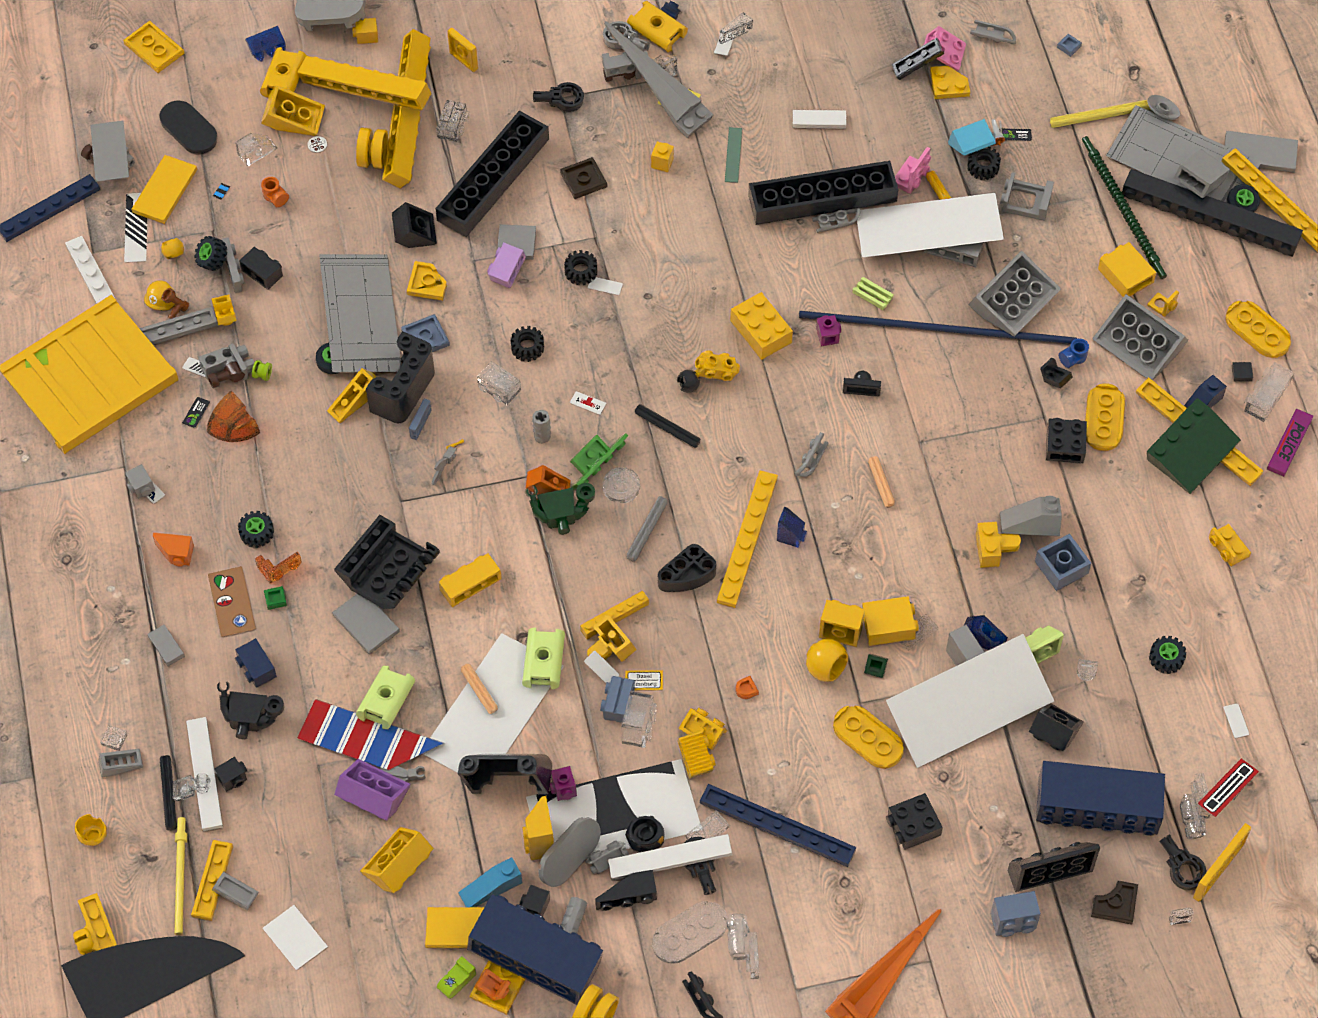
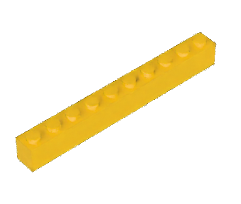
M412 29L403 37L398 71L399 77L425 81L427 77L426 67L429 63L428 53L431 49L430 37L415 29ZM393 104L382 180L402 188L410 183L412 179L411 172L414 165L415 144L419 133L418 124L421 117L419 109Z

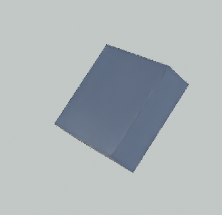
M1067 34L1057 44V48L1070 57L1082 46V42L1070 34Z

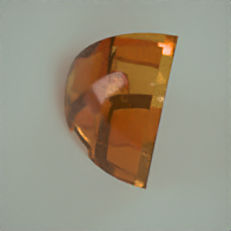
M232 391L227 393L217 404L207 424L208 434L226 442L249 440L260 434V430L255 419L245 410L246 406Z

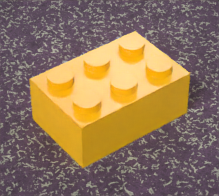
M762 292L731 308L730 321L761 360L792 343L793 330Z

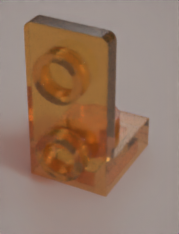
M298 552L276 566H273L269 559L265 560L262 555L255 558L258 570L270 584L280 580L289 571L297 569L302 563Z

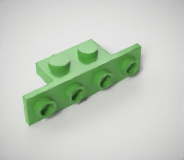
M626 433L619 437L610 448L598 435H595L570 460L583 474L572 486L573 490L582 483H588L589 480L587 478L591 474L593 476L601 470L600 465L603 462L607 463L614 456L612 452L615 449L617 451L626 444L624 441L628 437Z

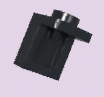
M1050 358L1040 368L1044 382L1060 389L1073 378L1070 371L1057 366L1054 358Z

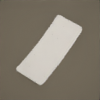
M721 31L714 53L727 56L735 34Z

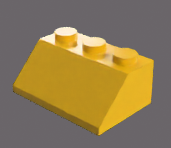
M546 796L540 798L526 817V826L522 827L525 853L530 854L531 860L541 859L554 844Z
M399 827L360 872L384 891L395 893L402 888L406 879L416 872V868L429 857L430 852L434 848L420 832Z

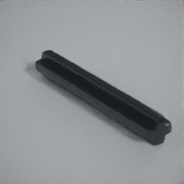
M642 404L636 407L635 414L694 448H697L700 444L701 439L677 424Z
M169 755L160 757L165 827L166 830L171 831L176 830L177 822L171 758Z

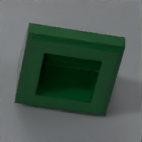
M869 653L864 673L883 678L888 658Z

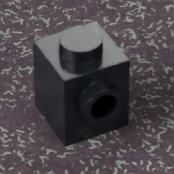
M236 757L214 768L216 777L226 792L242 786L247 780L245 774L247 768L242 761L238 762Z
M530 885L527 894L522 895L519 905L523 906L527 912L533 915L539 914L543 917L550 901V891Z

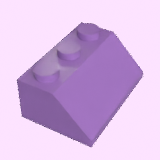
M357 759L340 775L334 795L358 806L362 810L376 815L380 819L388 820L396 813L410 788V784Z

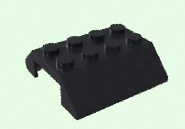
M379 515L334 568V571L351 591L382 609H394L404 598L402 592H408L422 576V572L426 571L425 565L431 564L439 555L440 550L429 542H426L425 549L397 533L396 524Z

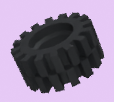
M988 146L987 149L983 148L970 153L967 164L970 174H975L974 178L976 179L979 176L980 180H983L984 177H986V180H989L990 176L994 178L1000 168L1001 157H999V152L996 153V149L991 150V147ZM987 160L991 164L988 166H982L978 164L977 161Z
M579 250V253L573 251V255L570 253L564 262L565 276L573 284L576 281V285H580V282L586 285V281L591 283V279L594 280L597 276L596 257L592 253L589 255V251H585V253H583V250ZM579 264H584L588 266V269L584 271H577L574 269V267Z
M522 326L521 330L517 328L515 330L516 333L513 332L510 339L512 354L516 355L517 359L521 357V361L527 359L528 362H531V358L537 360V356L540 357L541 352H544L543 334L541 335V331H537L536 327L531 329L530 326H527V329ZM524 340H531L535 343L532 347L528 348L520 345Z

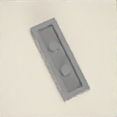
M229 237L223 238L222 240L226 243L225 246H227L225 258L234 292H242L241 284H244L242 273H238V269H240L239 260L234 258V255H236L235 245L230 244Z

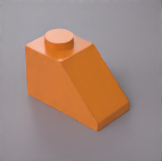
M544 465L527 472L526 488L534 493L532 486H535L538 490L537 495L570 488V479Z
M153 532L155 545L170 564L190 566L194 548L191 536Z

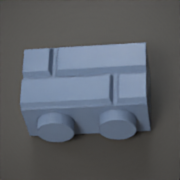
M612 676L611 681L606 683L605 694H607L606 700H602L600 707L605 720L627 723L635 690L634 680Z

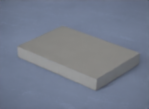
M358 594L332 612L336 620L368 654H371L400 632L399 628L379 606Z

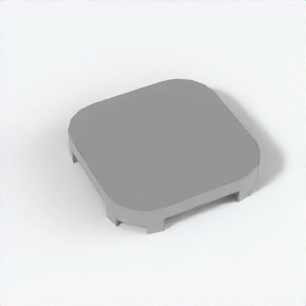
M297 0L295 16L298 25L304 26L307 31H312L314 25L344 23L346 29L352 28L353 23L360 19L364 20L366 16L364 12L366 0Z

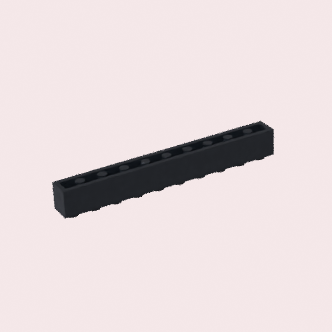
M1133 169L1130 170L1122 189V195L1128 199H1133L1144 205L1158 208L1180 218H1186L1197 224L1211 227L1214 230L1228 233L1231 236L1242 238L1248 242L1256 243L1267 249H1272L1292 257L1303 232L1302 229L1209 196L1202 198L1187 188Z

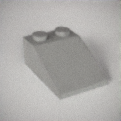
M1054 496L1038 497L1001 511V533L1060 536L1062 519L1060 499Z

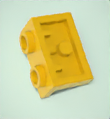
M1229 524L1218 530L1216 527L1211 529L1209 534L1210 543L1219 550L1222 559L1228 562L1230 566L1250 557L1251 552Z
M699 707L698 709L690 708L679 729L688 735L702 731L703 736L706 735L708 738V748L713 750L722 734L728 731L723 727L725 724L717 718L712 720L707 717L709 713Z

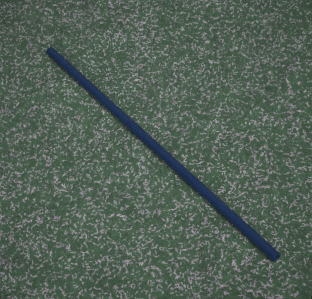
M799 311V318L817 319L825 315H835L837 322L1071 344L1073 340L1077 339V337L1018 332L1015 336H1012L1004 330Z

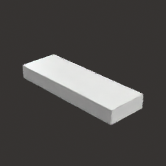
M793 110V128L846 129V110Z

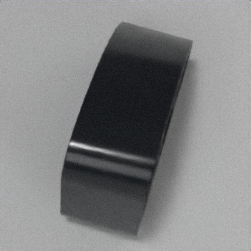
M691 544L659 570L658 587L664 592H684L701 587L716 576V560L700 545ZM705 567H710V568H712V569L706 570V569H704V568H705ZM668 578V579H670V580H669V581H663L662 579Z

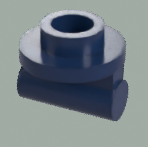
M671 0L669 3L665 2L661 8L663 12L675 20L681 11L678 8L679 5Z

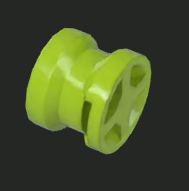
M256 360L252 368V378H262L264 381H268L272 373V363L267 362L265 364L260 360Z

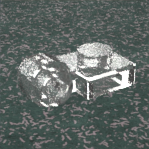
M200 773L195 779L189 775L173 781V799L178 802L195 796V790L201 794L207 793L211 787L210 778L207 774Z

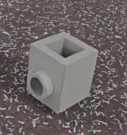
M142 464L125 472L129 482L126 485L131 494L135 493L138 499L148 496L155 491L153 482Z

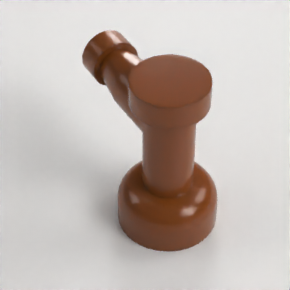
M167 288L163 292L161 299L166 303L172 302L175 304L171 314L168 315L169 319L175 318L180 310L185 312L188 309L189 303L176 297L173 289Z

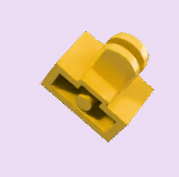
M997 522L977 523L976 541L980 568L999 567L1001 553L1017 552L1019 550L1020 536L1018 534H999Z
M607 615L593 626L599 634V640L588 648L587 655L589 656L593 651H596L606 660L615 653L620 661L623 662L637 649L613 619Z

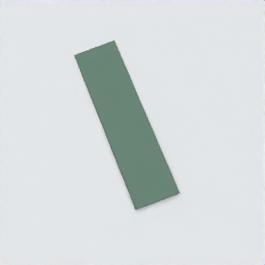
M729 127L725 182L738 183L742 128Z

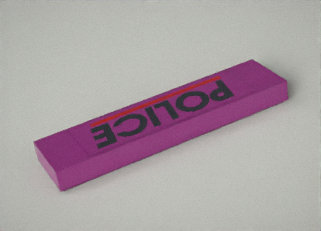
M1296 408L1267 466V470L1283 477L1285 476L1313 419V415Z

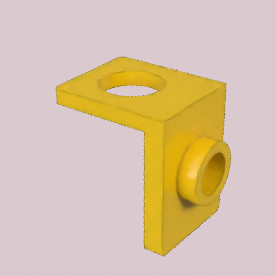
M1176 290L1169 298L1158 292L1148 302L1147 306L1165 317L1177 307L1179 292ZM1155 301H1164V307H1157Z

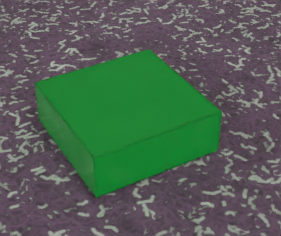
M283 586L264 590L268 610L287 606Z

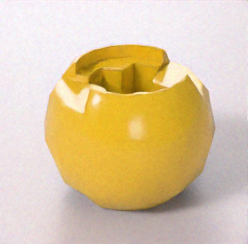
M178 238L171 239L162 243L161 252L167 259L175 258L184 253V245Z

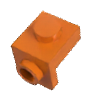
M485 969L474 987L491 1000L496 1001L505 998L510 990L508 986L511 982L509 980H502L489 969Z

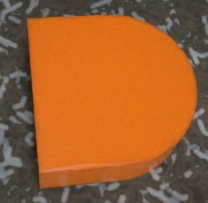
M751 676L737 682L736 694L738 697L750 699L759 695V691Z

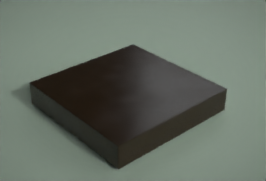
M593 157L560 169V173L574 199L607 188V182Z

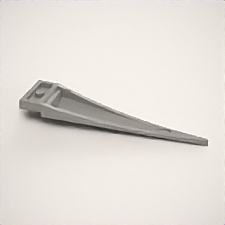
M605 21V27L643 76L675 127L686 138L713 117V114L701 103L697 96Z

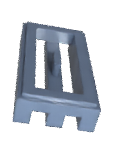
M423 399L409 427L411 439H418L432 411L431 401L428 399Z

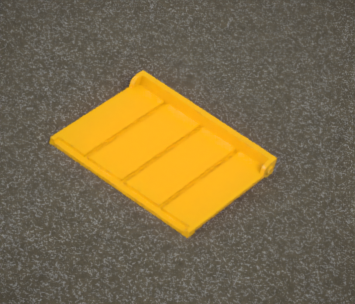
M112 294L0 365L2 375L52 435L56 446L64 454L179 380L175 368L170 366L118 304ZM42 349H47L48 365H42L34 354ZM25 360H27V362L32 367L26 368Z

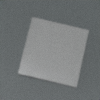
M500 224L497 249L502 247L504 242L522 249L526 256L525 259L533 260L536 226Z

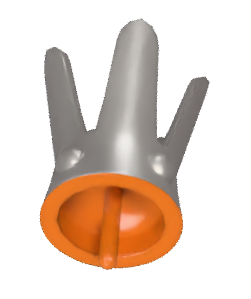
M992 119L994 131L992 135L996 141L994 145L1001 146L1005 141L1002 134V123L1000 121L999 130L996 120Z

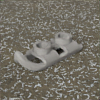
M979 20L974 21L978 25L976 30L970 31V34L978 38H989L995 42L1016 44V36L1011 29ZM988 27L994 28V31H989L987 29ZM1005 31L1012 36L1013 40L1003 37Z
M860 208L838 210L831 214H821L813 217V222L818 221L820 226L819 229H816L817 233L852 225L860 216ZM857 212L854 219L848 222L847 214ZM837 221L836 225L831 226L830 222Z
M820 432L815 439L810 441L811 450L803 455V465L794 473L796 476H809L816 469L829 444L826 441L824 444L821 443L824 433ZM806 467L810 469L808 472L801 473Z

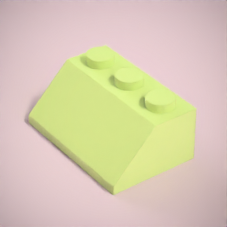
M1048 625L1045 628L1040 627L1027 637L1025 636L1037 664L1060 652L1064 636L1061 631Z

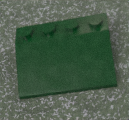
M1196 398L1147 450V460L1191 494L1234 449L1241 439L1210 407Z

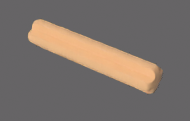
M877 456L870 457L868 463L884 506H893L895 500L879 458Z
M470 664L462 666L461 672L489 714L496 712L498 706Z

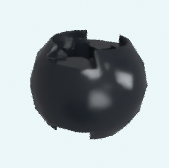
M689 369L680 372L677 377V383H680L681 391L692 393L697 390L700 380L697 379L695 371Z

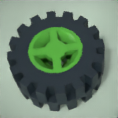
M205 236L204 239L200 240L201 243L197 244L198 248L195 249V262L204 269L216 271V269H220L223 261L226 260L227 246H225L226 243L223 240L212 236Z
M250 511L249 515L247 513L244 514L245 518L241 517L238 523L239 535L244 544H248L249 547L255 545V548H259V545L263 547L265 542L269 543L274 533L273 523L269 515L267 516L264 512L261 514L260 511H256V513Z
M1162 636L1161 639H1156L1150 650L1149 660H1151V665H1155V669H1160L1161 673H1164V671H1167V674H1171V671L1173 673L1177 672L1184 664L1187 653L1185 652L1186 647L1183 646L1182 641L1178 642L1176 637L1172 639V636H1168V638Z

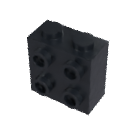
M1049 418L1046 434V461L1084 464L1087 421Z
M926 793L888 808L887 823L890 827L894 828L896 841L899 845L902 844L904 850L941 836L943 827Z

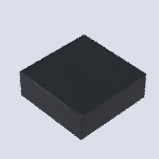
M1233 362V381H1252V363Z

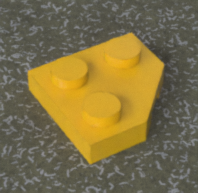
M948 65L930 67L935 99L970 97L967 77Z
M415 261L407 287V295L443 301L447 287L446 280L443 276H440L433 264Z

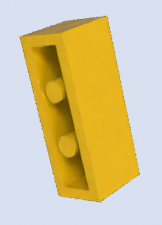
M489 553L484 556H478L472 563L461 566L451 575L448 574L442 577L439 581V588L450 606L454 607L501 580V570Z

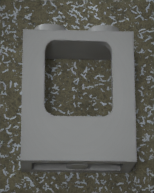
M1011 173L1010 179H1006L1004 189L1007 192L1006 194L1002 193L1000 204H1003L1002 212L1045 221L1054 182L1047 180L1046 186L1014 180L1015 173ZM1017 190L1034 194L1036 198L1033 208L1026 209L1010 205L1008 202L1011 191Z

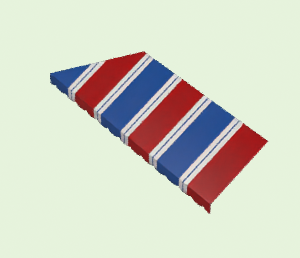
M318 699L314 700L297 739L355 759H360L387 770L443 744V742L393 725L389 729H382V724L369 719L362 721L356 716V712Z

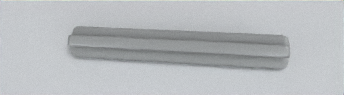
M662 496L657 498L627 553V559L631 561L637 560L667 505L666 498Z

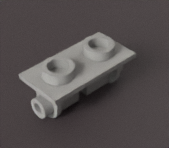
M613 841L606 846L607 849L600 852L598 850L591 853L589 859L585 861L588 864H592L590 867L591 872L599 874L610 868L608 859L629 855L626 848L622 849V846L626 844Z

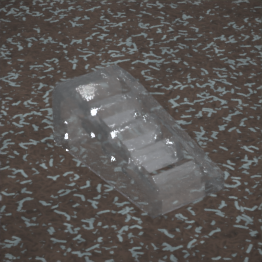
M744 12L720 30L719 43H726L751 31L753 19Z

